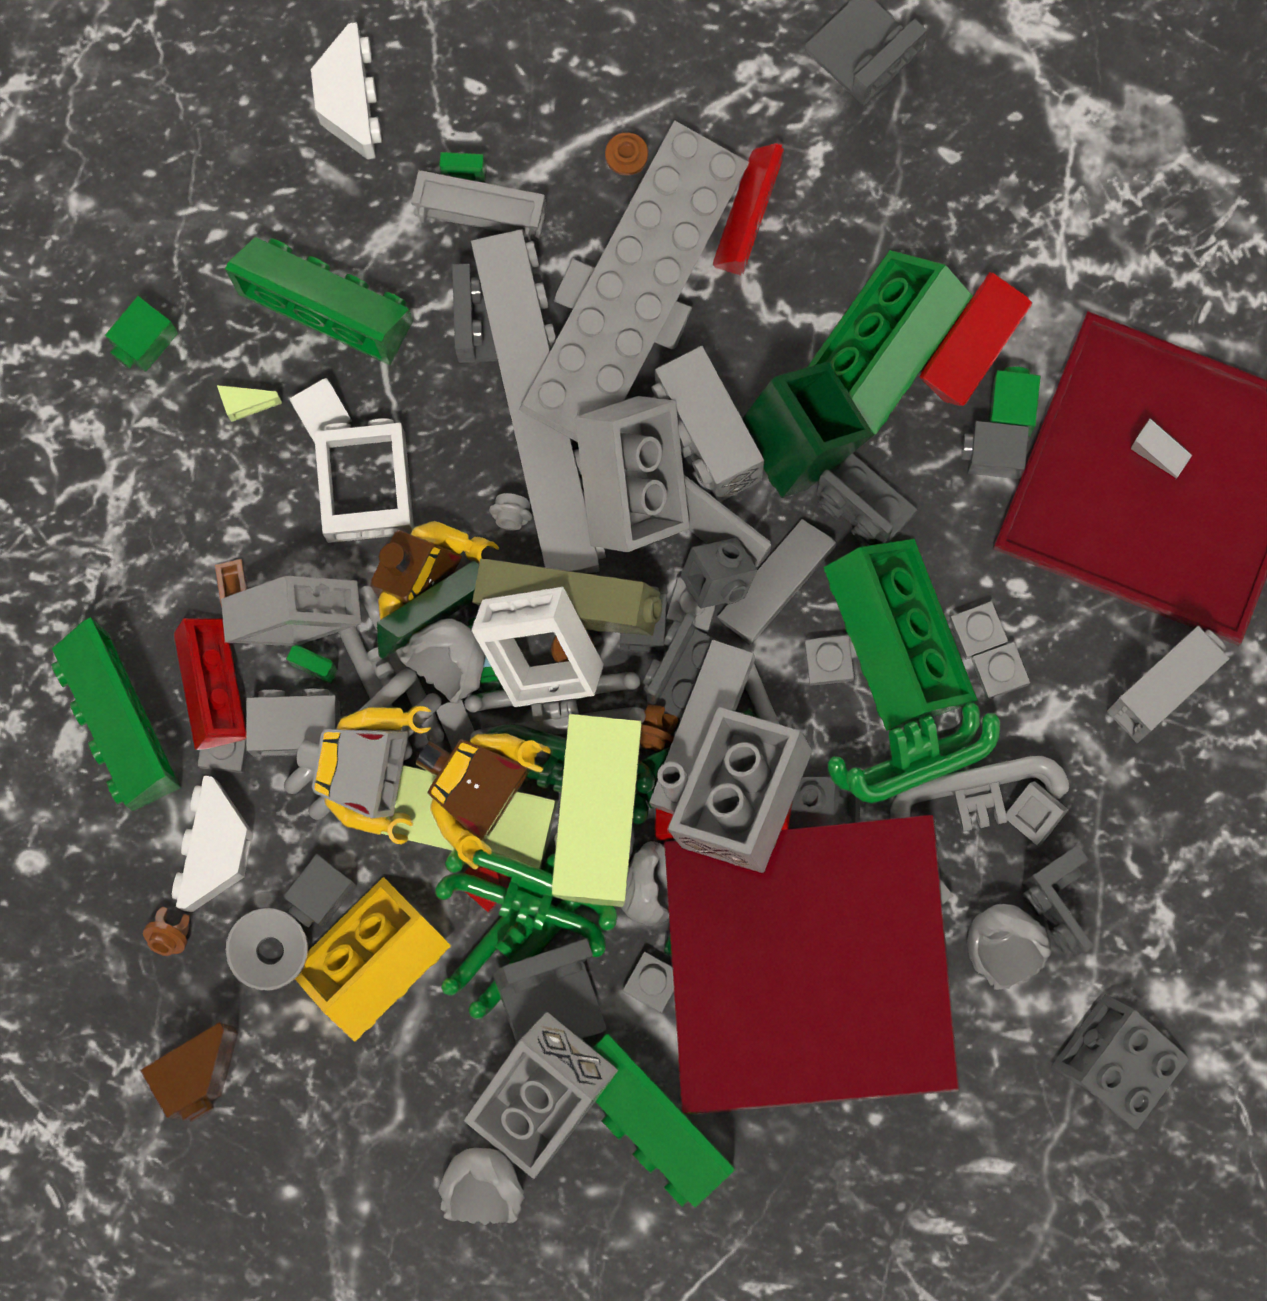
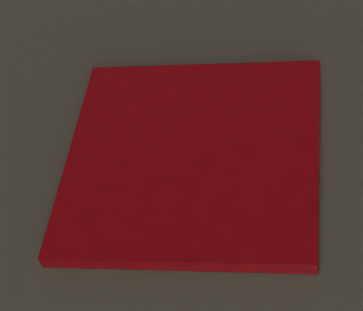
M1087 311L993 550L1194 629L1199 626L1204 632L1210 630L1220 639L1240 646L1267 578V380ZM1149 419L1153 420L1192 455L1177 479L1131 450L1133 443Z
M933 815L781 830L764 873L684 849L677 841L664 842L683 1114L960 1091L935 818Z

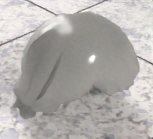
M440 619L413 634L409 639V644L402 648L404 652L400 657L402 663L410 667L411 670L417 671L419 676H424L428 684H434V687L446 695L451 703L458 704L461 699L479 688L486 656L472 629L454 619Z
M653 841L645 843L628 864L625 902L623 907H621L629 918L646 926L663 923L669 918L665 847L663 844Z
M996 904L987 908L974 918L968 931L967 947L975 971L978 974L984 975L990 985H994L995 990L1010 989L1014 984L1027 981L1031 975H1036L1040 969L1045 967V961L1052 952L1049 936L1045 930L1046 927L1040 925L1029 914L1014 905Z
M469 1148L456 1155L447 1167L438 1190L442 1198L441 1210L445 1211L443 1215L445 1219L451 1221L459 1220L461 1222L469 1221V1223L480 1221L483 1225H487L489 1222L492 1224L515 1222L521 1211L520 1205L525 1199L524 1191L519 1185L510 1159L499 1150L490 1148Z

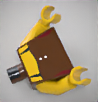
M436 521L415 527L411 534L397 530L390 543L381 549L379 554L380 563L370 584L378 597L380 620L455 573L462 559L460 554L463 551L470 561H475L479 564L480 559H482L483 549L486 546H490L498 550V545L482 537L468 539L467 533Z
M476 734L469 742L460 739L451 754L431 741L427 743L420 753L416 764L436 776L427 792L433 798L430 811L442 836L457 850L460 859L473 869L479 867L473 862L475 852L483 849L489 855L492 853V849L483 841L486 842L530 770L535 772L543 771L544 768L535 765V757L540 751L550 754L551 750L547 746L536 741H525L510 734Z

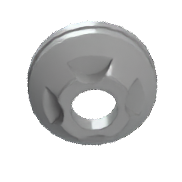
M269 908L254 910L239 919L231 929L226 942L227 962L237 979L248 987L267 991L280 989L295 980L303 970L308 957L307 937L302 926L289 914ZM276 938L283 945V957L275 964H264L258 956V948L264 940Z

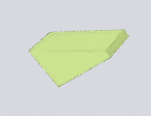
M217 386L231 422L282 404L276 391Z

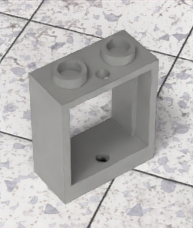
M283 576L221 599L226 643L296 646L361 625L357 581Z
M1197 626L1127 690L1107 712L1136 743H1139L1230 659L1224 653L1226 650L1224 643L1212 631L1207 630L1204 632Z

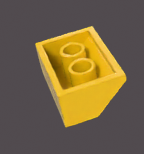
M383 877L308 951L305 966L295 980L323 1013L355 1042L399 998L405 995L408 989L431 966L438 962L451 945Z

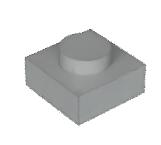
M678 577L666 622L673 623L674 620L682 623L686 614L689 613L695 616V629L708 633L716 605L700 609L682 578Z
M992 601L951 616L949 619L966 660L1008 643Z
M849 635L805 640L809 686L854 680Z
M1015 642L973 656L971 659L987 700L1030 684Z
M247 738L242 741L200 750L198 767L244 773Z
M1034 781L1029 783L1007 811L1006 816L1007 821L1038 846L1045 841L1068 812V809Z
M644 952L623 992L662 1014L674 993L673 967Z

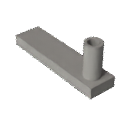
M712 640L665 763L658 771V781L649 802L651 807L671 814L675 813L717 708L721 707L736 711L756 659L754 653Z

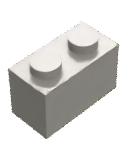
M305 689L302 691V696L285 697V691L282 690L259 691L258 697L246 698L247 751L253 757L296 756L300 745L304 741L319 744L323 730L337 728L341 720L340 701L335 695H329V690Z

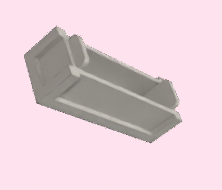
M420 170L418 171L411 204L416 206L414 214L416 217H419L422 223H425L426 217L504 233L522 229L525 243L530 242V238L540 241L547 210L545 195Z

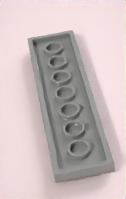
M674 120L519 408L521 412L578 442L575 417L624 401L749 164L748 161Z

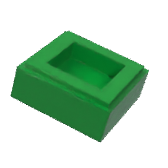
M440 153V170L442 175L485 183L486 164L483 154Z
M298 645L292 646L286 658L292 667L332 684L338 671L331 660Z

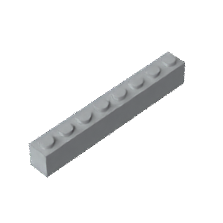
M522 229L472 240L471 244L545 568L585 574L600 572L598 560L606 558L604 548L590 546L585 497L579 480V476L582 475L579 449L572 450L569 437L519 410L556 341L553 325H544L540 309L548 308L543 282L534 284L531 268L539 267L534 242L525 243Z

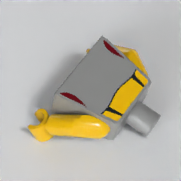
M419 705L411 708L409 712H403L401 708L368 707L341 718L337 728L324 729L321 733L319 744L304 741L300 745L297 753L298 766L315 770L312 782L313 792L324 797L325 805L344 826L378 835L382 831L388 832L389 838L396 844H403L408 841V836L397 834L392 830L397 823L413 826V821L409 815L400 812L394 814L408 732L401 731L403 726H409L410 729L417 733L429 731L431 727L418 728L413 724L412 720L414 714L418 711L432 712L429 708Z

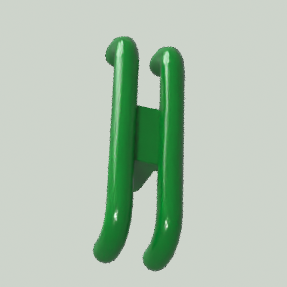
M970 702L963 706V718L960 728L955 733L939 740L936 724L933 718L927 715L919 719V726L916 722L912 721L904 725V732L899 727L889 731L892 759L865 770L855 767L847 771L845 761L839 756H834L828 761L830 777L840 789L851 791L860 801L875 803L886 800L974 764L988 756L996 747L1000 736L999 717L994 713H987L982 719L983 728L979 740L973 745L963 748L976 736L980 725V710L975 703Z
M456 849L447 857L445 866L452 874L443 877L437 884L435 894L439 899L447 900L455 891L469 892L502 905L498 915L507 918L511 910L514 909L519 911L516 921L524 924L527 915L534 917L533 928L540 931L546 921L583 936L589 943L592 957H600L605 952L606 938L601 928L609 931L615 927L617 923V910L614 906L577 902L594 909L599 914V926L601 927L599 928L593 921L583 916L551 905L553 899V874L493 851L490 855L483 849L475 852L473 856L475 864L512 878L509 887L506 888L474 875L456 873L466 864L460 859Z
M555 854L548 857L546 864L541 870L554 874ZM562 899L557 907L575 913L581 904ZM512 909L507 918L502 916L455 972L442 982V991L448 996L455 995L461 991L496 950L510 960L507 965L539 955L562 927L545 921L540 931L533 928V919L528 915L524 924L517 922L516 918L519 911ZM495 980L475 1002L470 1004L469 1014L474 1019L485 1017L501 1000Z

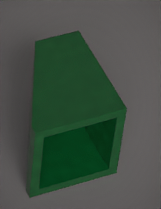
M829 361L776 376L770 381L742 418L764 459L763 469L768 475L769 482L778 491L781 498L808 490L820 480L821 474L826 469L831 471L874 436Z

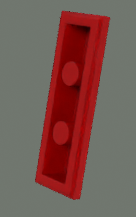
M774 143L756 148L750 153L749 164L743 173L713 260L715 268L740 276L744 274L783 162L784 148H782L781 144Z
M989 272L919 378L944 402L964 406L1032 306V302L1027 296L996 274Z
M184 618L174 632V639L195 750H203L245 740L247 738L246 726L230 643L225 642L223 618Z

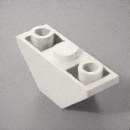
M350 23L311 68L315 110L320 124L366 159L376 158L374 144L382 143L379 119L378 117L371 118L369 103L377 102L374 78H366L364 64L372 63L370 42L368 37L361 38L357 23Z
M209 776L203 777L202 786L196 785L192 794L191 811L196 812L193 829H186L181 848L182 855L187 856L183 873L178 872L176 874L172 889V898L177 899L176 907L187 912H194L245 877L253 832L221 784Z

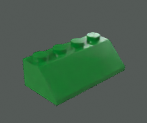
M254 237L227 263L225 270L238 295L390 366L413 323L410 309L406 307L408 304L402 298L389 292H384L383 296L370 291L368 290L369 285L362 279L351 274H346L345 278L330 272L331 267L325 262L312 256H308L306 260L291 254L293 250L288 245L273 238H270L267 243Z
M890 250L808 367L829 361L873 434L876 435L973 296L946 265Z
M915 539L859 547L823 567L829 581L830 590L836 599L843 617L846 632L851 638L860 662L861 671L868 682L876 703L877 712L883 721L886 731L897 727H904L905 724L912 721L919 723V719L927 715L933 718L961 708L967 703L978 701Z
M91 617L82 621L52 648L57 659L56 662L51 664L52 669L61 686L69 685L75 697V700L70 702V707L80 726L87 724L94 739L89 741L88 745L96 762L99 765L105 763L111 774L112 779L107 780L106 783L113 799L118 805L124 802L126 807L135 811L180 789L181 786L109 633Z
M607 1034L593 1050L618 1069V1072L595 1101L607 1113L601 1121L619 1140L626 1134L636 1144L638 1148L632 1154L650 1174L658 1168L665 1175L669 1182L663 1188L681 1207L689 1201L696 1208L735 1169Z

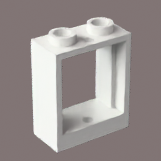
M381 418L369 421L368 426L351 428V425L348 423H333L326 425L325 431H315L322 531L327 542L390 537L397 530L411 534L414 525L406 437L402 424L394 423L392 419ZM392 441L398 509L335 515L329 448Z
M564 587L482 600L472 632L514 707L574 698L580 699L595 695L604 664ZM554 632L569 661L529 667L514 638Z

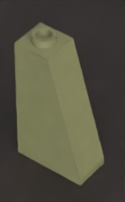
M480 559L472 601L480 606L483 599L564 587L585 630L653 636L655 623H658L662 614L660 592L644 582L489 559Z

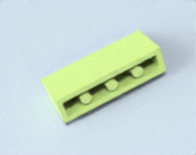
M569 714L552 895L554 897L589 904L623 907L641 721Z
M402 765L394 814L400 812L409 815L413 821V826L397 823L392 830L397 834L408 836L410 841L453 851L455 848L442 836L430 811L433 798L427 792L436 776L424 769ZM517 791L486 842H483L495 853L540 869L548 846L558 801ZM382 831L380 834L388 835V832Z

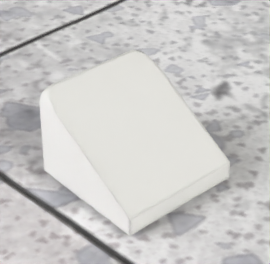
M327 378L290 398L292 406L314 443L315 431H325V426L329 424L349 423L352 421Z

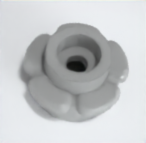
M499 494L496 497L495 505H492L489 509L492 517L496 519V524L507 530H519L522 525L527 524L532 519V514L529 512L530 501L516 494Z

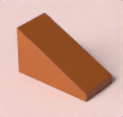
M242 559L215 565L220 603L222 598L248 589Z

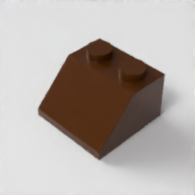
M219 1022L140 1070L166 1118L182 1119L183 1122L190 1120L193 1122L215 1109L212 1101L222 1096L238 1037L234 1026Z

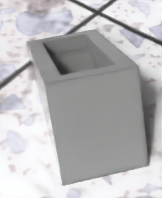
M1149 419L1131 447V450L1176 479L1192 456L1151 419Z
M462 699L458 704L448 702L441 705L436 712L453 751L460 739L469 742L474 728Z

